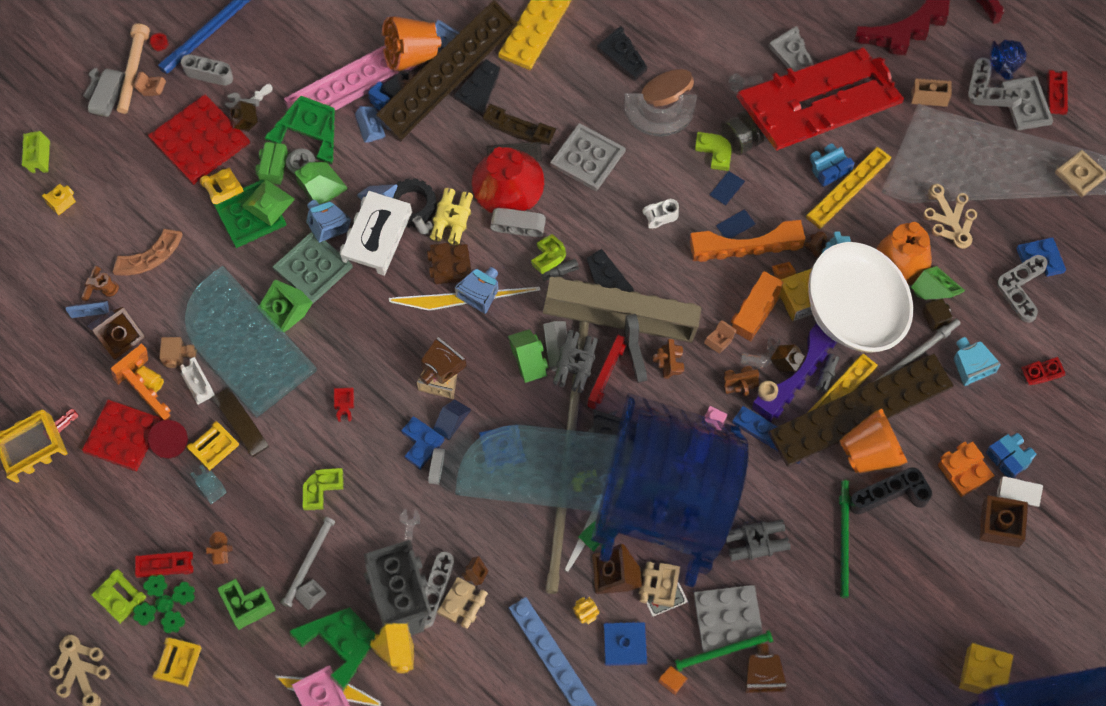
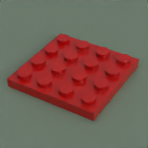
M206 94L148 135L149 139L193 185L201 177L208 175L250 144L249 138L241 130L233 128L232 121Z

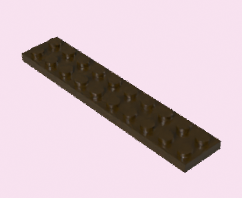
M492 0L375 117L401 142L519 24L495 0Z
M934 353L770 430L768 434L784 463L789 467L839 443L843 436L873 412L881 408L887 419L952 389L954 385Z

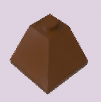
M124 307L101 315L87 326L114 360L145 338Z
M624 544L592 554L596 594L628 592L642 587L640 567Z

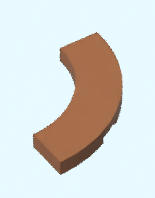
M163 229L159 239L148 251L130 256H117L113 274L120 276L135 275L157 267L175 251L181 241L182 232Z

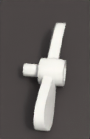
M270 84L265 85L260 92L255 91L254 97L250 99L261 101L263 96L272 91L273 87Z

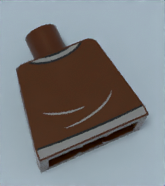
M437 337L421 360V365L425 372L419 378L426 385L433 379L444 384L467 366L466 358L440 337Z
M757 644V655H750L748 658L745 693L785 692L787 683L780 656L778 654H769V644Z

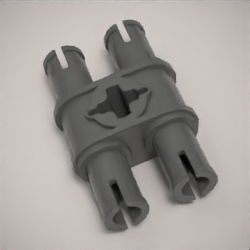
M569 330L565 344L560 348L561 353L559 360L556 362L557 371L553 384L557 386L560 380L559 387H564L568 372L575 374L571 389L576 391V388H578L577 392L582 393L586 379L591 376L590 370L595 361L594 351L598 340L594 337L591 342L592 336L586 337L583 351L576 349L580 334L576 331L573 336L574 330Z
M783 519L770 522L760 520L757 523L742 524L740 528L724 530L723 534L724 538H726V543L742 539L746 542V546L728 549L729 557L731 556L730 561L733 562L746 558L754 560V558L763 556L771 557L775 552L790 550L788 537L773 541L768 539V534L785 531V524H782L784 523ZM754 536L757 537V540H760L759 544L756 540H753Z

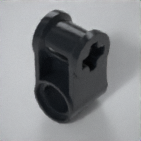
M409 70L400 71L383 85L381 89L382 94L391 100L413 79L412 72Z

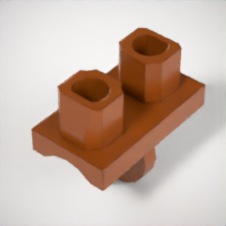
M668 339V343L657 349L658 353L652 357L653 362L658 363L659 368H663V377L669 379L672 375H681L684 372V364L676 362V358H680L683 354V346L674 344L672 339Z
M745 366L739 374H735L733 370L725 371V393L742 391L743 396H748L750 389L759 387L758 369L753 370L751 366Z
M222 532L213 533L209 539L212 547L206 548L207 554H212L213 565L229 563L228 552L233 551L232 545H226L228 539Z

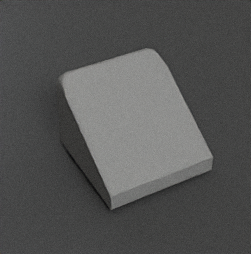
M312 579L298 588L295 597L309 610L326 595V592Z

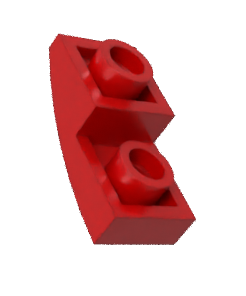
M1058 357L1044 362L1037 361L1021 367L1028 385L1048 382L1066 375Z

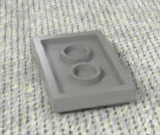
M1037 76L1002 82L1001 88H1015L1021 92V104L1016 107H1009L1017 131L1052 125L1053 118Z

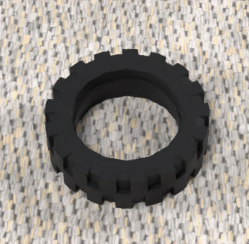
M407 178L402 182L398 181L393 199L398 200L403 194L408 192L421 193L427 199L426 206L421 211L411 214L406 227H416L413 222V218L416 216H421L426 224L427 220H431L433 213L435 214L436 197L432 187L427 185L425 181H419L417 178H413V180Z

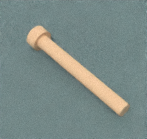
M134 24L131 29L130 35L133 37L117 107V111L124 114L128 112L143 42L149 37L150 29L143 24Z

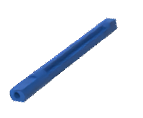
M233 0L182 46H179L158 65L159 69L168 74L181 63V59L185 55L190 54L251 0Z

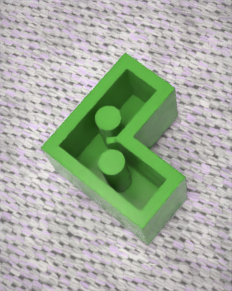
M530 329L509 335L508 339L511 350L517 360L524 382L547 376L545 369H548V364L545 357L542 358L541 352L544 349L537 335H533Z
M234 579L217 588L238 630L276 611L264 587L245 596L238 581Z

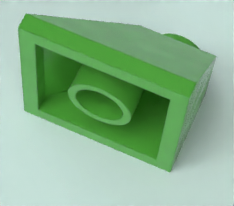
M309 162L294 172L298 185L311 201L316 200L320 205L329 202L348 189L327 162Z
M265 180L242 207L272 226L294 201V198Z
M937 266L924 270L911 286L914 294L925 300L951 298L965 291Z
M274 280L260 303L258 310L282 334L305 317L313 302L301 290Z

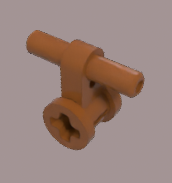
M94 266L90 277L85 282V290L81 299L86 302L89 301L93 290H102V293L107 297L114 296L119 290V285L111 280L107 273L99 274L101 271L100 267Z

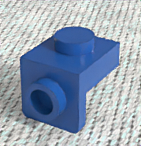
M380 81L373 85L368 92L370 103L378 110H381L390 101L389 97L382 94L381 89L383 86Z

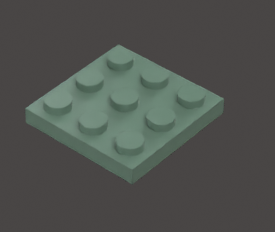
M313 232L307 235L273 266L276 273L292 287L301 290L313 303L353 268L352 263L349 261L347 263L343 262L339 252L326 241L318 242Z

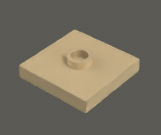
M1083 150L1079 151L1055 171V174L1081 198L1106 179V171Z

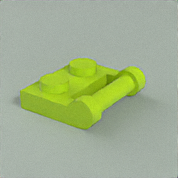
M119 569L115 570L91 594L120 624L133 612L135 606L140 605L146 599V595L143 592H139L127 581ZM117 582L133 597L130 603L113 587Z

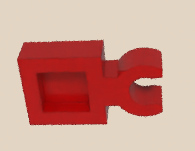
M354 388L334 389V408L339 409L336 414L338 422H341V416L344 414L348 415V421L352 420L349 409L354 408Z

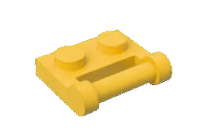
M230 168L223 169L210 177L203 176L200 179L201 185L206 188L210 194V200L214 204H219L244 192ZM218 184L222 192H216L213 185Z
M215 421L208 431L193 444H188L186 448L210 471L237 448L239 443ZM217 432L220 433L215 439H213V440H212L207 446H205L201 451L198 450L203 444H205V443H206L210 438H212Z
M166 638L162 657L157 671H154L152 678L188 687L201 646ZM173 648H178L170 672L166 674L165 670Z

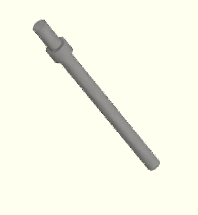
M954 319L948 325L939 328L934 336L878 379L909 365L938 341L947 338L951 331L961 324L960 321Z

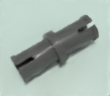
M575 258L561 263L544 274L540 273L541 278L545 282L550 280V277H563L564 274L579 270L578 263Z
M828 354L825 365L819 372L820 378L815 386L817 391L821 388L820 392L826 393L831 379L835 376L834 371L840 359L837 355L833 359L835 354Z

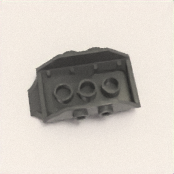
M411 540L363 554L367 569L364 577L367 585L371 584L372 591H369L372 604L376 603L383 627L385 624H408L411 636L423 632L426 620L432 612L424 588L428 586L425 574L420 575L419 569L423 567L420 557H415Z

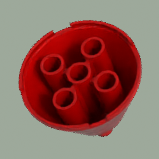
M496 147L492 153L479 162L472 176V191L476 200L483 209L492 214L496 208L519 211L530 210L541 198L545 185L543 170L539 163L531 155L509 147Z

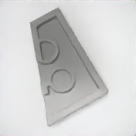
M797 26L769 43V48L787 68H792L794 72L814 65L809 53L805 49V43L799 35Z

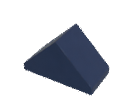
M457 400L451 401L442 407L433 430L445 439L450 440L471 409Z

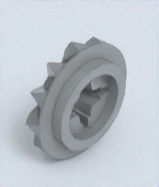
M297 149L288 155L286 165L293 175L295 171L301 168L298 164L301 158L304 161L301 167L309 162H316L315 156L311 151Z

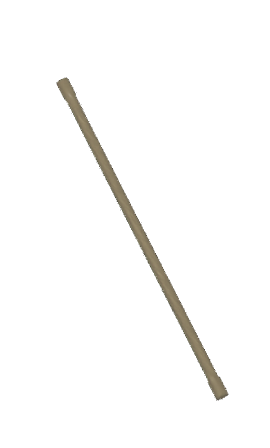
M580 321L578 333L580 336L576 349L582 351L588 336V322ZM573 374L572 386L575 379V374ZM576 388V391L571 389L550 567L545 591L549 594L558 593L559 568L581 394L577 392L578 388Z

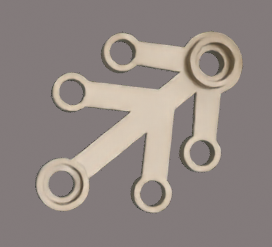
M933 184L928 190V195L931 199L938 201L945 216L936 213L933 208H927L923 213V217L926 220H934L951 226L954 232L945 230L941 224H936L932 228V234L953 240L958 248L965 249L969 247L972 243V236L969 231L972 222L977 217V212L974 209L967 210L964 215L966 220L962 229L958 223L963 207L968 201L967 194L960 193L956 197V206L954 212H952L943 195V186ZM938 188L940 193H936L934 189ZM959 197H963L965 201H960ZM926 212H931L932 216L929 217ZM968 213H972L974 217L970 218ZM935 228H940L941 232H936ZM964 236L966 241H962L960 237Z
M74 635L65 636L59 644L60 651L62 652L57 664L51 667L49 673L54 679H60L64 675L63 669L69 657L72 665L63 684L57 687L56 692L62 698L68 697L71 693L70 688L77 676L84 694L82 699L83 706H100L101 699L96 693L92 692L85 672L97 675L100 679L105 680L110 676V670L106 666L98 667L81 661L78 653L89 656L93 661H99L103 657V652L97 647L89 648L81 645L80 640ZM73 642L72 647L66 648L67 643ZM99 651V655L94 658L93 653ZM56 669H60L58 675H54ZM102 670H106L104 676H100ZM67 688L66 693L61 694V689ZM93 697V702L88 704V698Z

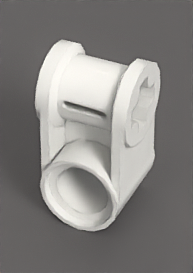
M667 199L646 206L642 212L648 219L649 228H657L676 221L679 216L678 202L674 199Z

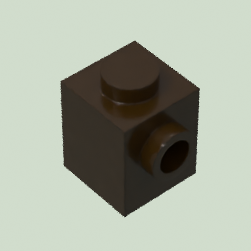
M239 101L230 110L233 128L249 132L258 123L255 104Z
M943 298L928 301L922 311L932 332L948 325L953 318L951 308L944 302Z
M779 345L770 360L780 372H796L805 360V356L796 345Z

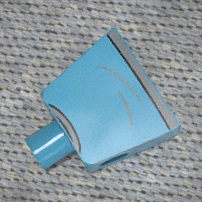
M966 337L956 342L960 350L957 351L954 362L964 386L997 372L1001 364L982 342L971 345Z

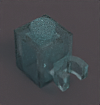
M201 465L199 467L202 471L200 476L195 475L194 472L190 473V475L196 481L195 484L210 504H213L227 492L212 471L207 473L205 467Z

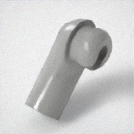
M421 216L413 218L419 233L429 234L433 230L432 222L429 221L425 224Z

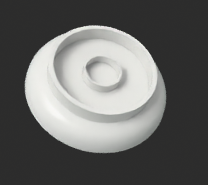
M845 242L831 246L817 259L809 277V300L813 316L825 334L845 347L865 353L887 350L897 345L905 337L912 323V296L903 274L886 255L865 244Z

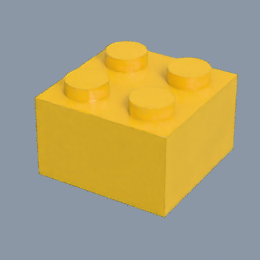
M972 643L966 651L959 689L1001 700L1006 695L1013 655Z

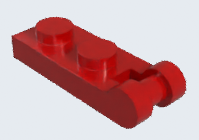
M1048 69V108L1051 114L1066 115L1068 112L1067 71L1055 72V70Z
M185 551L135 556V576L141 578L150 577L151 575L192 574L193 566L191 565V560H193V552ZM178 560H183V565L178 566Z

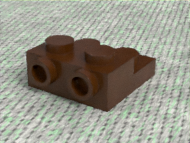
M449 243L430 245L431 250L427 251L428 262L432 261L433 267H429L430 278L435 279V285L460 282L471 273L468 244L449 246Z

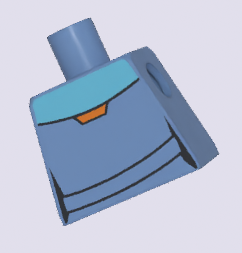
M316 200L309 202L306 221L318 242L348 232L351 218L332 202L320 205Z
M489 267L485 273L479 269L473 270L455 287L456 297L486 314L498 292V281L495 279L498 275L497 270Z

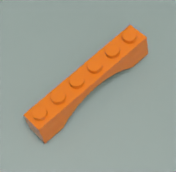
M801 220L782 222L770 233L753 239H729L711 231L695 232L690 235L693 261L705 262L709 259L722 260L733 256L743 257L749 254L761 255L766 252L778 253L782 250L796 251L803 248L805 242Z

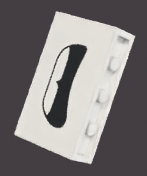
M368 191L367 196L363 197L359 213L355 214L353 227L347 232L346 243L342 244L339 254L342 261L347 263L350 260L376 268L378 274L385 276L412 214L410 203Z

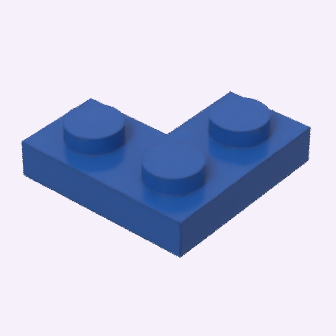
M1053 237L1021 244L1016 248L1022 263L1036 255L1044 256L1047 260L1045 270L1047 277L1062 274L1066 271Z
M414 416L401 430L403 435L415 442L405 455V459L420 470L432 457L434 448H439L445 441L443 436Z

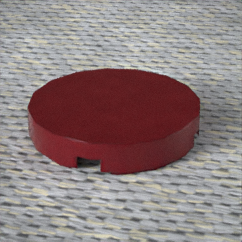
M160 421L149 432V448L159 458H176L186 449L188 443L187 431L177 421Z

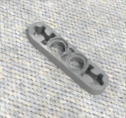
M441 552L437 555L427 582L428 586L425 587L426 595H436L437 601L434 604H429L430 609H434V611H431L432 613L428 616L430 620H426L424 628L431 627L435 621L454 567L453 556L448 552ZM448 558L450 564H445L443 572L441 571L442 562L440 560ZM435 576H442L444 582L441 585H435L433 578Z

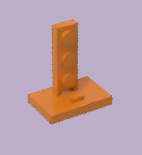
M141 343L111 367L113 380L119 385L126 379L162 421L169 420V412L171 411L164 402L160 404L156 399L158 395L152 388L147 389L143 384L145 383L144 379L138 373L134 374L137 369L148 361L147 349Z

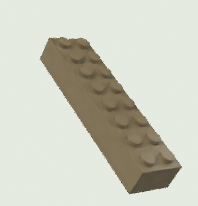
M550 277L543 314L624 330L626 315L636 314L639 322V333L692 343L699 327L702 306H697L694 303L678 302L675 299H661L655 295H641L634 291H621L618 288H605L599 284L590 285L578 280L570 281L562 277Z

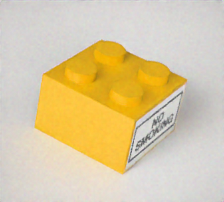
M812 269L781 279L784 283L780 298L792 322L813 314L808 290Z

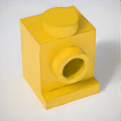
M59 184L47 195H42L46 204L58 216L76 202L72 196L74 192L67 185L63 187Z

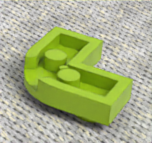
M698 132L695 151L713 153L711 169L729 171L732 151L729 141L721 135Z
M553 234L537 242L538 249L543 253L532 259L531 263L541 274L548 272L565 259L566 250L564 244Z
M342 468L315 471L316 473L304 482L303 510L324 509V491L343 489Z

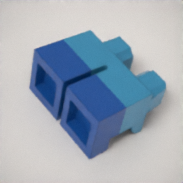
M833 143L824 148L825 156L822 157L819 151L810 155V161L813 165L812 172L823 187L836 181L837 178L840 179L849 174L854 167V161L846 157L843 148L837 149Z
M1019 433L1012 436L1007 434L990 445L986 451V455L996 466L1000 465L999 470L1005 477L1013 479L1020 472L1027 469L1037 455L1030 447L1024 451L1019 447L1024 442Z

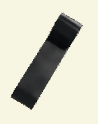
M911 467L855 492L851 498L849 508L854 514H863L904 494L908 495L914 506L922 508L931 499L932 490L922 472L915 467ZM912 476L916 481L911 482L907 477ZM890 484L897 485L898 490L892 489ZM872 492H878L881 497H875ZM917 493L924 494L926 499L919 498Z

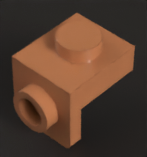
M139 72L134 82V87L143 96H158L163 91L166 80L163 77H148L144 72Z
M721 320L716 330L706 338L704 344L720 354L731 343L736 329Z

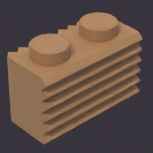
M915 79L911 90V104L948 106L951 98L950 80Z

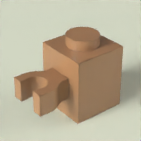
M181 337L161 338L160 360L163 366L176 368L183 364L184 357L196 358L197 350L195 346H185Z

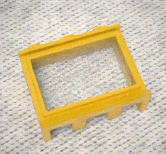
M43 409L35 411L30 417L16 422L14 426L7 430L0 431V459L6 471V477L16 483L20 481L17 475L20 472L24 471L27 474H31L35 471L33 465L40 461L44 464L51 463L50 455L56 452L64 456L68 454L52 416Z

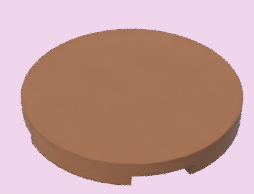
M677 69L655 77L642 90L644 102L654 106H664L679 100L678 96L685 91L689 92L693 87L694 79L692 74L688 70Z

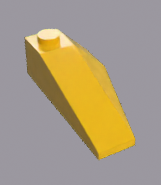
M385 624L380 630V635H376L375 640L371 641L372 650L392 670H396L397 673H408L409 670H414V644L408 624Z

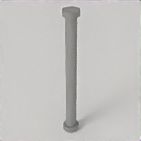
M324 517V523L288 593L280 602L284 606L292 607V601L298 588L306 576L330 527L335 524L333 519Z

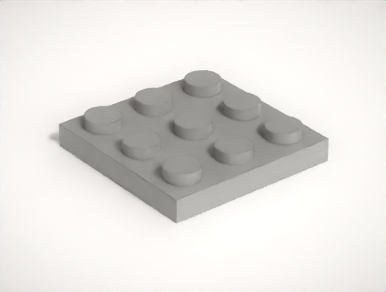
M579 123L552 159L550 166L597 192L625 153V147Z
M755 585L694 592L703 653L763 634Z

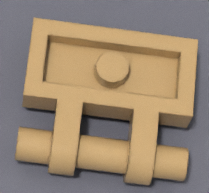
M646 562V567L642 572L644 577L642 587L639 588V601L647 603L648 596H654L653 604L674 607L680 566L660 563L658 571L653 570L654 563ZM652 578L657 579L656 588L650 587Z
M457 577L437 612L454 623L457 622L459 617H462L461 626L468 629L470 623L475 621L477 611L486 602L484 599L488 593L480 590L478 595H474L476 587ZM468 601L472 602L473 604L469 611H465L464 608Z

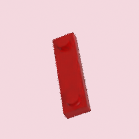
M618 334L588 398L589 408L595 409L597 404H601L605 395L603 393L604 388L619 356L624 355L627 347L624 344V336Z

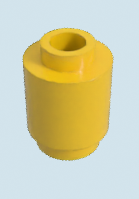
M146 366L134 372L135 375L138 373L144 379L145 383L143 384L147 389L152 388L154 392H157L163 385L164 380L161 378V375Z

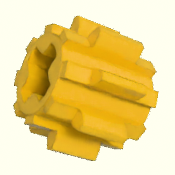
M582 597L572 607L576 617L582 624L584 622L589 624L599 614L596 604L590 597L587 599Z

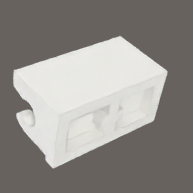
M195 357L190 359L189 366L185 367L183 364L180 366L181 375L197 404L215 396Z
M1003 476L999 479L997 497L1028 502V505L1039 507L1043 485Z

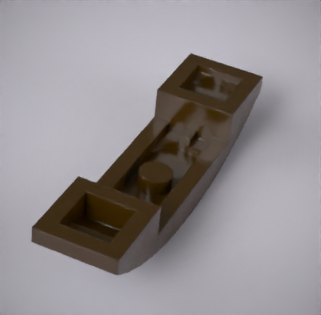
M490 103L483 116V120L494 128L515 138L532 143L550 145L556 132L554 127L541 122L539 125L506 114V109Z
M229 387L212 397L252 457L269 447Z

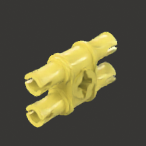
M445 188L442 199L437 204L436 215L432 220L434 226L430 238L435 241L436 237H438L437 241H441L444 228H451L448 242L453 245L455 241V245H459L462 232L467 228L468 216L471 214L469 208L473 195L468 192L466 196L467 192H462L459 205H454L452 201L455 191L450 188V192H448L449 188Z

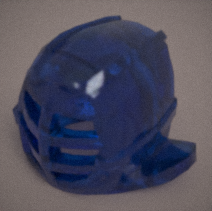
M1005 39L1001 43L996 44V41H992L990 47L992 67L1004 79H1013L1012 73L1021 68L1027 59V52L1022 42Z

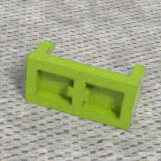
M41 131L23 135L22 166L32 173H36L35 168H39L43 173L48 172L50 140Z

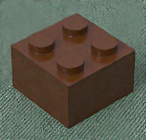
M988 495L982 503L979 541L1020 548L1026 539L1028 502Z

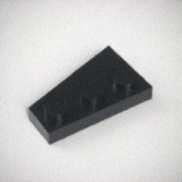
M622 25L597 45V51L634 81L647 71V65L639 52L633 47L630 38L624 33Z
M486 59L454 95L455 100L483 117L492 90L500 75L501 67Z

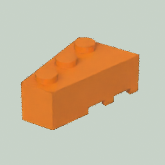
M763 271L759 280L751 289L750 295L743 301L740 307L741 310L739 313H735L731 320V323H733L732 327L736 329V334L750 342L752 341L779 300L783 281Z

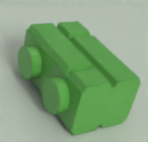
M266 142L264 148L260 149L259 159L261 161L260 164L256 165V175H258L259 180H267L272 184L278 185L282 183L288 156L285 144Z

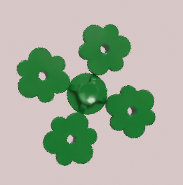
M151 575L149 581H146L143 587L147 590L149 596L155 595L159 598L156 600L155 606H149L147 602H144L142 606H135L133 619L139 622L141 626H146L149 622L154 621V614L157 609V611L165 613V618L161 620V624L164 626L163 630L166 633H171L172 631L177 633L180 631V627L185 625V619L181 617L180 612L174 613L171 611L174 602L185 605L187 602L194 601L195 595L193 593L195 588L190 586L188 582H182L180 586L174 587L175 593L171 598L168 595H163L164 590L167 588L165 577L163 575H157L156 577Z

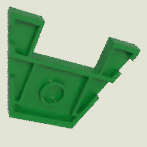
M300 96L288 109L283 118L275 124L270 133L268 132L265 140L275 144H282L287 129L322 141L317 159L332 165L335 108Z
M350 607L290 631V636L301 648L319 635L345 662L330 677L342 691L346 689L362 660L371 649V641L375 640L376 636Z

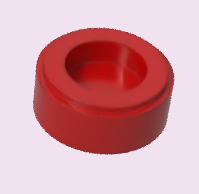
M162 33L152 35L150 38L152 49L155 51L166 49L168 46L167 37Z

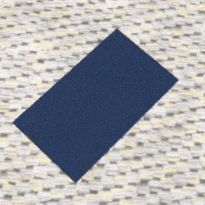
M728 171L710 193V196L727 205L745 181Z
M744 209L717 224L716 227L725 238L731 239L756 225V223Z

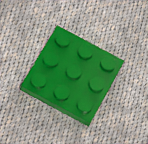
M263 179L243 188L244 192L219 204H214L236 248L287 225L282 215L270 226L242 207L247 199L264 182Z

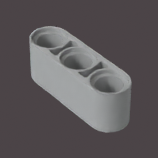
M190 54L185 55L181 59L184 73L189 78L224 86L231 84L233 81L230 66L225 62Z
M108 68L104 70L89 102V113L108 117L111 114L122 89L124 72Z
M496 208L493 210L490 228L500 233L541 237L543 236L546 217L540 213Z

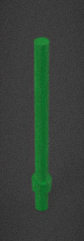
M847 480L841 481V495L839 496V505H841V598H849V505L851 496L849 495V481Z

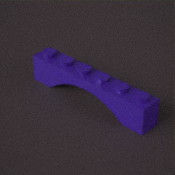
M816 323L809 332L807 338V357L801 368L792 377L777 384L778 394L774 400L764 401L758 396L753 402L752 410L769 422H772L774 418L778 419L784 411L783 406L786 403L789 405L795 397L794 392L797 389L800 391L806 383V377L808 375L811 377L817 369V363L819 361L822 363L828 355V349H833L838 342L825 334Z

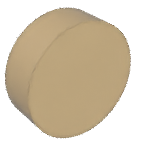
M764 381L760 384L758 395L762 400L772 401L777 397L778 386L774 382Z

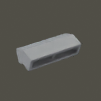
M553 321L543 324L549 367L552 371H557L556 362L559 360L560 348L565 344L567 338L566 321Z

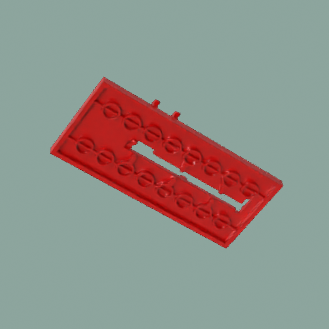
M864 47L795 72L792 68H787V75L781 77L778 73H773V80L739 91L736 95L776 151L899 105L904 101V97L894 86L895 82L892 81L890 71L884 63L885 59L881 57L873 59ZM871 74L877 79V81L872 80L845 91L840 90L837 94L812 102L810 107L801 109L799 103L820 94L825 95L826 92L848 84L853 85L854 82L870 77Z

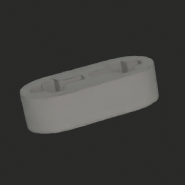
M434 448L429 472V484L439 485L445 449Z

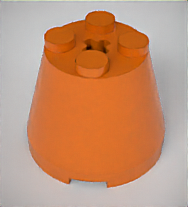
M393 16L387 17L383 23L382 36H385L383 53L390 70L402 71L431 60L437 55L438 47H441V38L437 36L434 22L429 23Z
M917 222L899 225L877 247L878 251L886 255L898 267L908 286L913 285L922 272L931 267L930 238L926 230Z
M882 408L873 412L840 440L846 455H851L847 458L855 473L891 468L908 463Z

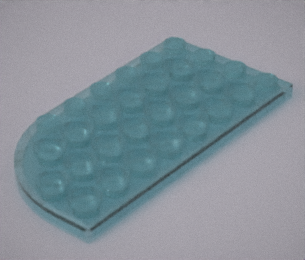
M224 266L203 280L193 292L185 314V325L189 339L197 352L256 418L317 371L315 365Z
M508 425L494 429L477 439L465 453L459 467L455 494L614 513L623 436L528 425Z

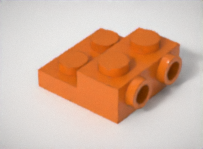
M963 442L956 448V452H946L940 457L941 461L938 464L939 469L961 498L992 480L995 476L983 461L984 456L974 442L969 444Z

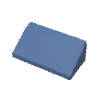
M360 106L355 113L365 143L385 137L381 122L375 117L377 114L375 107Z
M397 185L368 186L358 193L357 196L362 200L363 197L367 196L368 191L393 198Z
M108 301L71 305L66 307V311L71 318L101 315L109 312Z

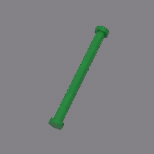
M767 630L764 634L680 661L676 659L675 662L680 672L685 667L767 641L769 643L774 641L770 630Z

